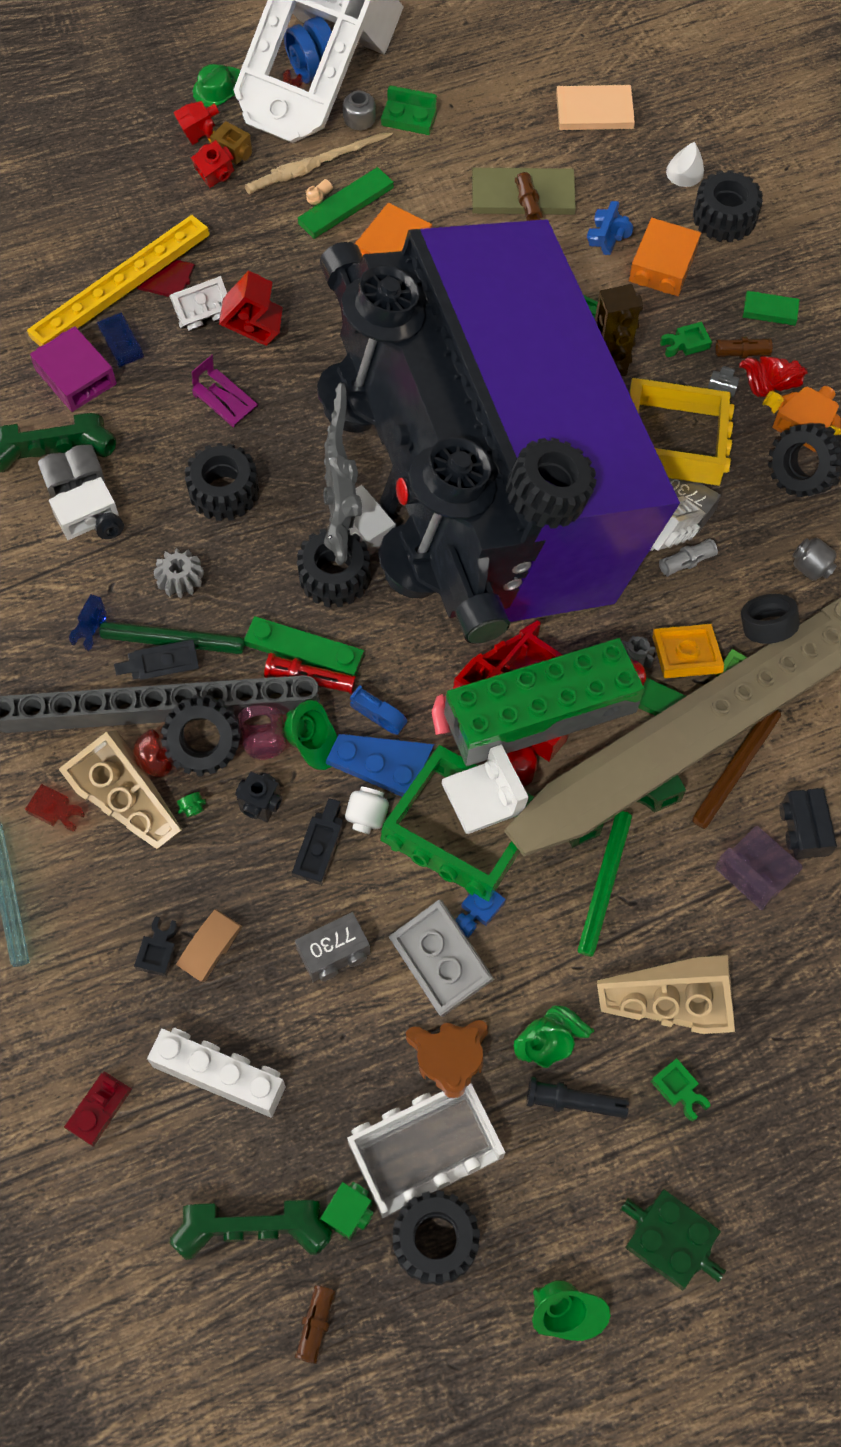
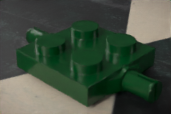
M664 1189L655 1202L646 1210H643L627 1198L620 1210L637 1222L634 1234L625 1246L628 1251L682 1291L687 1287L694 1274L700 1270L707 1273L716 1282L722 1279L726 1270L709 1258L711 1247L721 1232L718 1228Z

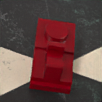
M104 1071L97 1078L64 1128L94 1147L132 1089Z

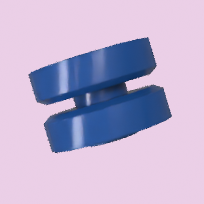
M319 16L304 21L303 26L297 24L287 28L284 34V44L290 63L299 79L305 84L313 81L332 33L326 21Z

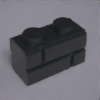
M815 788L806 791L795 790L787 792L779 805L781 820L787 821L789 831L786 832L785 836L788 850H793L796 860L832 855L837 848V843L824 789Z

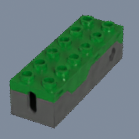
M620 638L448 690L446 693L444 716L466 766L487 760L490 748L501 744L507 754L636 713L645 690L646 673L640 662L629 658Z

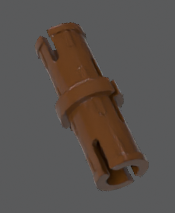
M521 172L515 177V183L519 191V203L524 208L527 221L540 220L543 214L538 203L539 194L533 187L531 175L528 172Z
M741 337L735 340L717 339L715 344L716 357L739 356L740 359H746L748 356H771L773 349L771 338L748 339V337Z
M314 1285L307 1316L302 1318L301 1325L304 1327L294 1358L317 1364L324 1332H328L330 1326L327 1320L336 1291Z

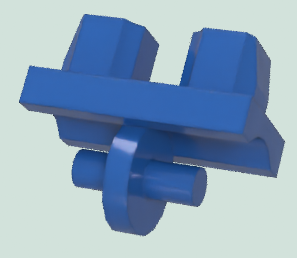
M611 201L608 209H597L594 221L596 227L601 228H590L587 234L589 245L601 247L603 255H611L616 240L620 241L622 238H628L633 232V225L627 216L622 217L618 212V201Z

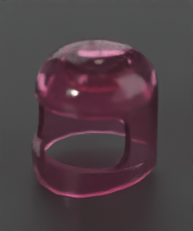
M250 706L239 712V727L242 729L244 736L243 746L250 757L258 760H268L282 754L287 744L282 711L267 706ZM258 715H266L271 723L264 725H247L244 723L247 719Z

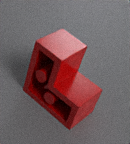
M248 270L223 298L219 325L267 346L280 332L283 310L282 306L270 301L272 281Z

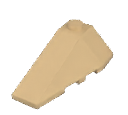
M116 730L105 732L59 768V771L78 795L101 808V811L120 821L127 829L156 849L182 831V828L135 754Z

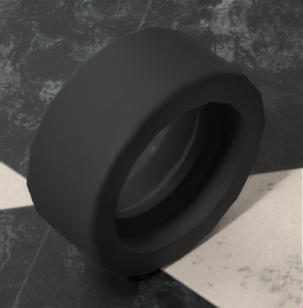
M766 594L748 601L741 610L743 631L745 636L753 642L761 644L781 642L792 637L799 629L798 606L795 600L787 595ZM779 617L774 620L760 621L763 618Z

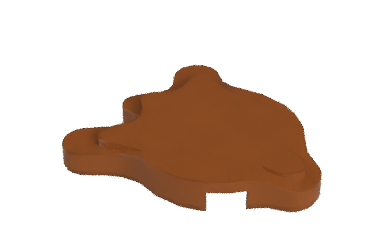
M481 1020L473 1021L465 1027L444 1023L440 1026V1032L437 1034H431L420 1027L409 1028L406 1031V1040L418 1052L417 1061L422 1077L426 1080L427 1076L429 1079L436 1081V1087L440 1088L447 1097H461L465 1093L466 1087L471 1083V1077L477 1072L481 1073L483 1049L481 1042L488 1034V1026L486 1022Z

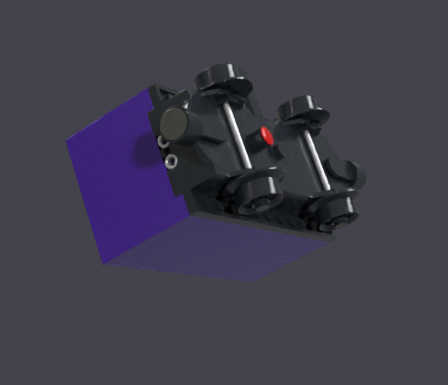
M548 219L408 230L402 251L362 255L358 245L352 242L336 243L329 247L320 258V266L328 286L335 292L341 307L343 326L340 336L347 355L342 362L329 366L321 373L317 384L318 398L324 407V414L331 423L335 407L334 399L337 394L335 389L339 383H344L347 406L343 430L360 433L369 430L375 425L382 445L385 444L393 466L379 503L389 517L394 516L399 502L402 505H406L410 516L405 524L392 528L383 537L378 551L380 566L384 570L385 578L391 588L400 595L418 599L439 593L448 617H457L465 640L471 644H481L498 638L508 630L510 622L615 604L674 514L680 501ZM540 438H546L547 441H550L551 438H556L561 443L565 441L571 443V447L574 449L579 448L583 451L582 455L588 457L592 462L590 467L595 468L596 475L594 479L597 481L590 499L575 522L571 521L565 527H562L560 524L557 528H550L546 524L544 527H540L533 520L528 522L524 519L525 515L522 513L518 514L514 510L516 505L510 504L508 500L509 493L506 492L507 479L523 447L526 448L527 444L532 441L537 443Z

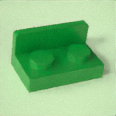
M390 85L387 90L388 100L381 117V126L430 135L437 114V95Z

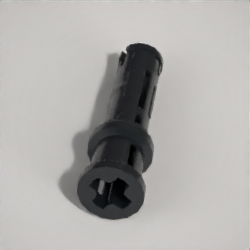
M530 1077L526 1098V1106L528 1107L536 1104L553 1107L554 1111L557 1112L563 1111L564 1108L620 1117L622 1119L627 1118L629 1108H626V1106H629V1098L627 1097L622 1098L567 1088V1084H564V1082L558 1081L557 1084L537 1081L536 1077Z

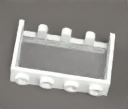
M471 1083L466 1087L465 1093L458 1098H449L443 1091L432 1097L430 1093L423 1094L412 1101L413 1106L403 1111L399 1107L392 1109L381 1116L382 1121L372 1126L369 1122L361 1124L351 1131L352 1136L347 1137L348 1144L382 1218L400 1210L403 1206L405 1207L413 1197L418 1198L422 1196V1193L428 1191L432 1194L504 1158L505 1151Z

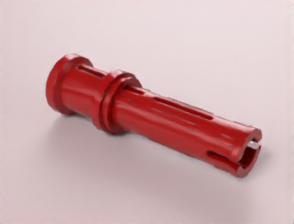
M270 652L268 655L264 678L303 676L300 673L305 672L307 673L305 676L314 678L320 687L348 692L349 694L353 693L356 676L354 675L351 676L302 664L299 658H294L293 660L277 657L273 652ZM279 666L283 668H288V670H282L276 667ZM314 675L335 679L338 682L316 678Z

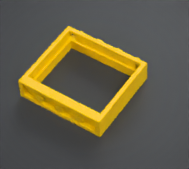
M632 378L629 394L638 414L639 406L646 405L718 416L715 457L655 448L668 478L720 486L723 473L729 472L731 458H726V456L729 457L732 446L730 438L733 429V422L731 420L734 404H730L731 392Z

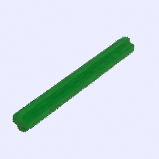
M621 811L615 815L578 946V953L581 955L592 957L597 947L632 820V815L628 812Z

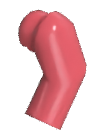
M443 694L436 697L431 713L436 735L450 733L449 725L444 716L446 696H443Z

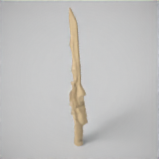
M379 133L347 146L332 149L319 156L307 157L297 162L281 165L276 169H271V174L245 184V189L248 194H252L278 181L286 182L292 178L301 177L312 171L315 167L320 166L324 161H331L342 154L357 151L368 144L383 140L393 133Z

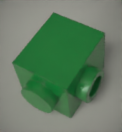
M342 1182L321 1216V1221L351 1241L358 1228L364 1231L373 1217L374 1212L370 1210L372 1200L367 1198L370 1192L355 1182H352L350 1186Z

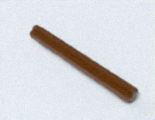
M779 710L756 723L694 815L692 821L695 825L702 829L708 827L781 717Z

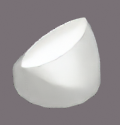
M695 142L679 151L667 166L666 174L668 179L678 186H694L703 178V160Z

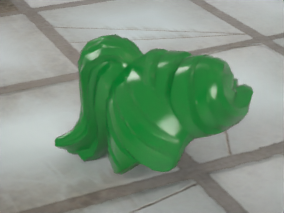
M552 1006L547 1010L544 1017L536 1019L529 1024L514 1040V1052L518 1060L527 1061L528 1063L534 1061L537 1065L548 1068L553 1063L566 1059L572 1054L575 1046L574 1037L588 1038L595 1031L569 1008Z

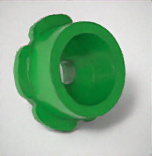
M200 792L187 795L177 801L180 808L178 813H185L187 818L195 816L204 811L202 806L206 803V799H202Z

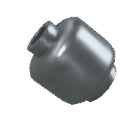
M358 90L350 93L344 99L343 118L349 128L361 131L370 128L374 124L376 104L370 94Z
M806 538L792 555L795 558V568L813 581L822 576L825 579L828 578L837 567L834 563L837 556L835 550L819 538L811 540Z

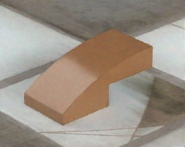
M215 909L190 941L176 965L199 981H206L221 955L227 953L242 926Z

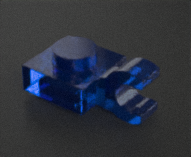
M90 594L77 618L79 621L77 627L69 635L71 645L75 646L79 638H86L83 643L85 650L88 651L92 648L94 644L92 635H94L101 623L105 621L107 615L100 597Z

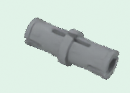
M709 538L697 545L685 546L680 549V552L661 559L659 566L662 573L668 577L682 569L696 567L697 563L717 555L716 543Z

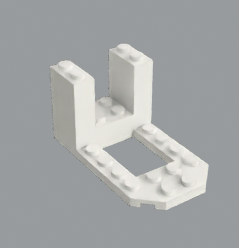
M268 0L234 87V93L241 105L246 124L290 143H295L324 129L358 41L364 47L385 55L404 8L400 1ZM292 14L303 23L316 16L335 23L309 92L269 76Z

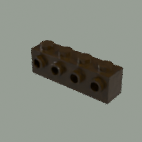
M633 284L600 290L595 315L596 324L621 377L627 376L629 364L632 363L631 353L632 348L636 345L635 333L639 329V313L643 310L642 298L640 294H636Z

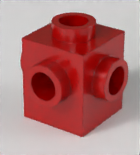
M216 140L210 144L203 145L198 153L191 157L195 170L209 188L218 182L227 180L231 173L234 172L231 162L234 158L226 146L221 147Z

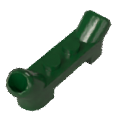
M95 413L73 415L74 425L21 432L18 423L0 426V473L5 472L17 459L41 457L52 453H66L77 445H92L95 454L100 457H107L116 448V437L112 432L105 429L103 417Z
M315 1200L284 1201V1215L219 1218V1208L215 1203L192 1204L183 1206V1224L170 1237V1245L185 1260H191L213 1236H223L224 1242L244 1241V1235H258V1240L272 1241L278 1240L279 1234H290L310 1255H317L332 1239V1231L320 1220V1202Z

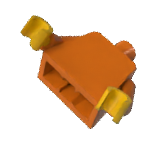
M822 386L818 392L810 387H804L800 392H792L783 396L770 391L762 403L763 406H769L772 413L775 414L778 411L772 428L781 433L784 430H790V427L821 423L825 424V428L832 427L835 429V436L841 435V417L836 414L839 404L833 401L836 394L829 386ZM807 443L803 445L809 448L810 450L816 452V450L811 445Z

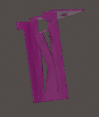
M213 355L209 356L191 372L194 387L192 389L193 396L196 398L198 396L233 428L252 409L258 407L254 400L218 369L214 370ZM207 370L208 375L228 392L217 387L215 383L209 387V390L206 389L199 382V376ZM217 397H219L221 400H223V401L227 404V406H228V407L232 410V412L236 415L235 417H234V416L232 415V413L217 399Z

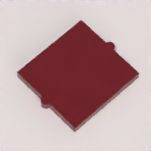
M174 260L137 286V289L170 297L171 294L182 291L187 285H190V277L195 264Z

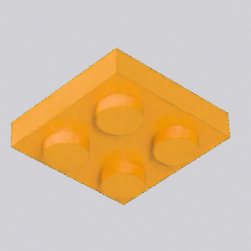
M712 624L653 629V641L664 678L723 673L724 662Z

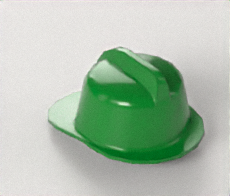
M210 64L203 67L199 71L197 82L192 90L196 102L202 101L205 107H209L214 103L216 106H219L235 96L234 87L241 70L219 64Z
M306 700L300 703L295 710L286 713L285 737L291 745L298 748L309 766L316 770H326L332 767L326 764V759L337 739V734L323 706L317 701Z
M556 1280L546 1284L544 1287H535L533 1290L535 1311L532 1323L533 1328L539 1334L571 1341H584L600 1334L609 1323L610 1309L604 1299L593 1294L578 1291L570 1282Z

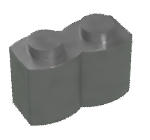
M77 445L66 453L48 454L38 461L50 498H54L61 492L70 491L81 486L86 481L95 480L99 477L105 483L102 469L92 445Z

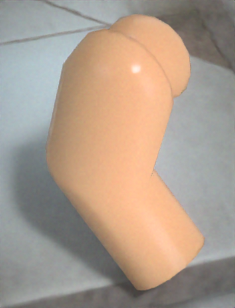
M324 179L316 187H309L306 190L308 203L310 205L320 204L323 198L333 190L332 184L327 179Z

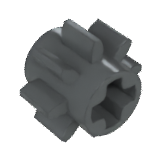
M723 366L721 372L713 370L707 389L731 392L730 397L734 398L740 378L733 376L735 369Z
M632 636L628 642L621 641L631 660L640 662L643 667L651 668L655 647H650L647 638Z

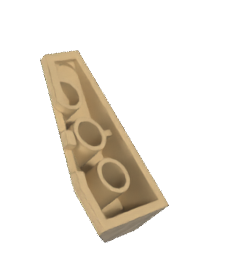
M728 955L696 957L597 980L601 1012L636 1020L642 1018L661 1021V1025L672 1027L673 1024L689 1027L691 1032L700 1034L735 1032Z

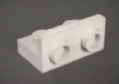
M221 276L170 295L180 321L178 323L180 328L187 326L189 331L203 326L202 320L210 317H212L213 321L220 319L222 301L227 294Z

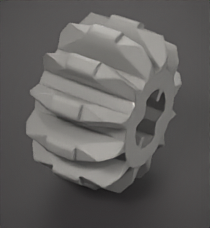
M177 547L174 552L175 554L165 551V559H157V568L154 569V577L157 579L158 588L165 590L169 597L177 592L178 597L182 598L183 592L186 591L193 595V587H201V578L204 575L203 567L200 566V559L197 556H192L189 549L182 554Z

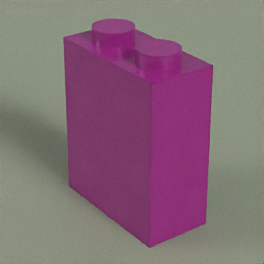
M75 326L68 331L62 332L55 339L30 353L35 371L71 412L117 384L110 364Z

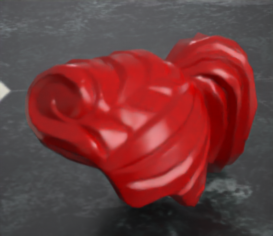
M761 356L760 362L755 358L748 357L739 363V368L746 370L752 394L757 397H766L770 391L775 389L784 391L803 385L804 375L808 373L807 368L801 366L797 360L788 363L786 359Z

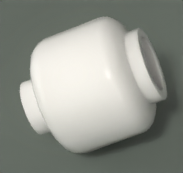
M361 787L360 791L351 793L345 818L353 823V830L370 834L371 829L382 828L389 807L388 800L383 798V792Z

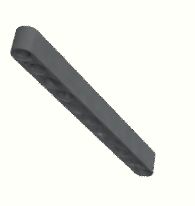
M305 675L0 696V715L7 711L10 712L6 717L0 718V731L3 733L161 723L165 722L168 714L181 701L196 695H200V697L210 695L213 698H222L225 701L224 704L228 708L231 706L234 710L233 714L235 717L286 714L291 710H295L300 703L306 700H313L319 703L320 697L316 680ZM304 691H309L312 693L308 697H301L299 695ZM274 693L282 694L278 699L269 698ZM245 695L252 696V698L248 701L239 700L242 696ZM153 702H162L157 707H149ZM123 704H131L127 709H119ZM93 706H101L97 711H89ZM64 708H71L67 713H59ZM34 710H40V712L36 715H29ZM194 718L192 720H204V718Z

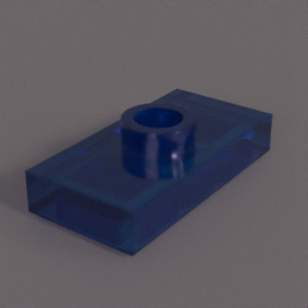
M122 312L97 322L98 328L119 367L144 357L143 351Z

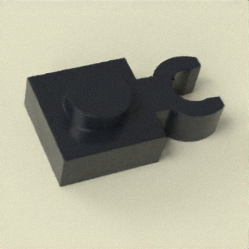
M156 916L152 922L154 936L153 938L143 937L134 967L139 971L167 977L176 949L175 943L168 941L176 935L178 926L176 921L172 920L169 929L162 931L159 929L162 921L160 917Z

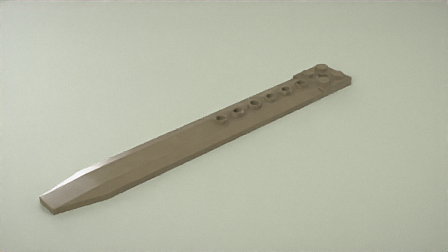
M841 598L800 624L798 631L792 637L781 642L768 644L547 784L505 829L507 836L523 856L583 837L841 669Z

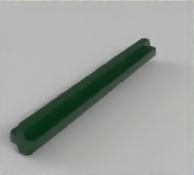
M107 621L101 623L99 630L100 636L103 639L165 645L193 639L195 649L242 654L245 645L244 638L239 636Z

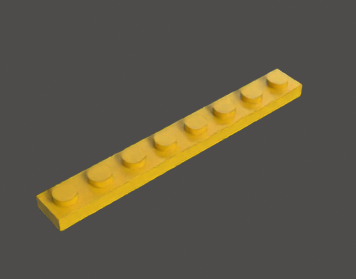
M190 215L27 329L29 337L39 346H42L74 326L78 329L210 235L208 227L193 215Z

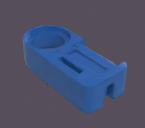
M358 686L350 696V706L392 734L398 735L408 722L399 710L363 690L362 686Z

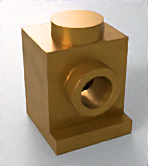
M227 121L210 136L211 143L216 140L221 147L226 146L234 158L231 162L236 165L241 160L247 161L252 154L250 134Z

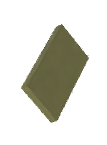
M472 168V214H525L524 208L518 200L519 191L515 183V177L521 172H528L531 175L533 187L539 194L538 203L542 214L575 215L574 169Z

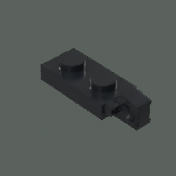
M193 639L135 650L132 653H128L129 661L114 663L116 676L132 673L133 680H143L199 669Z
M328 798L323 814L316 812L315 817L312 816L292 871L293 877L323 885L342 831L343 820L338 818L341 809L340 801Z

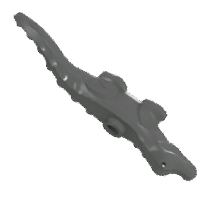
M339 383L335 389L337 393L334 399L335 407L332 413L331 424L327 429V441L324 445L327 487L324 488L323 498L325 505H329L331 514L324 544L334 552L336 563L342 565L347 561L348 528H353L355 516H361L362 503L360 496L356 495L355 489L358 477L355 460L347 458L342 440L347 398L345 384Z

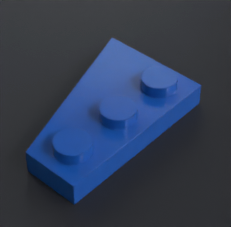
M339 734L326 759V764L403 797L427 763L434 744Z

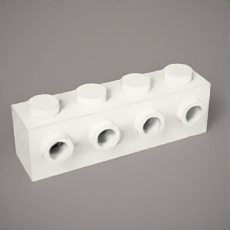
M684 496L678 497L680 501L679 506L650 550L656 549L659 551L667 547L671 548L673 545L677 546L680 542H686L687 539L689 541L692 540L701 528L697 524L706 513Z
M173 1028L171 1032L161 1029L147 1058L153 1068L268 1117H273L286 1088L283 1079L279 1078L281 1073L267 1066H262L261 1070L250 1066L251 1061L236 1053H232L231 1057L219 1053L221 1048L208 1041L203 1040L201 1045L189 1040L191 1036L188 1033L177 1028Z

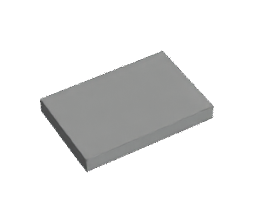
M440 899L388 936L430 1002L442 1017L495 980Z

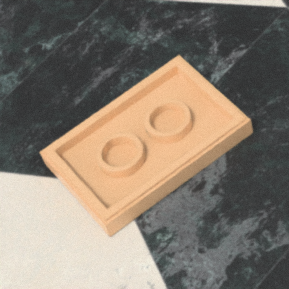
M631 85L557 86L559 130L634 129L635 119Z

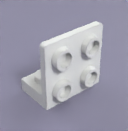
M502 744L490 748L487 762L442 779V786L467 834L516 817L524 810L527 804L528 795Z

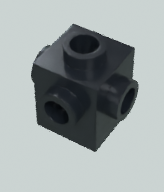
M252 771L246 780L242 779L235 793L240 811L244 815L252 819L263 820L267 823L272 813H276L283 798L280 793L279 783H277L274 777L266 773H260L259 775Z

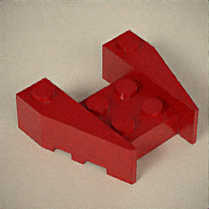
M537 620L520 630L519 634L506 642L503 640L494 645V649L483 655L480 653L473 657L454 679L453 689L562 656L563 654L538 638L541 622ZM569 734L532 745L531 747L536 754L550 762L566 743Z

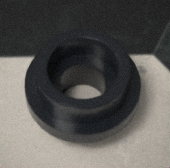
M111 512L101 514L96 520L95 531L102 539L115 538L124 529L122 519Z

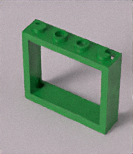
M439 745L382 825L380 841L391 846V850L400 851L407 855L417 865L428 867L437 872L445 881L454 882L462 886L470 895L476 894L489 902L520 853L512 841L490 875H487L399 825L435 772L443 777H448L477 766L476 764L466 766L461 756ZM527 793L528 800L526 806L535 798Z

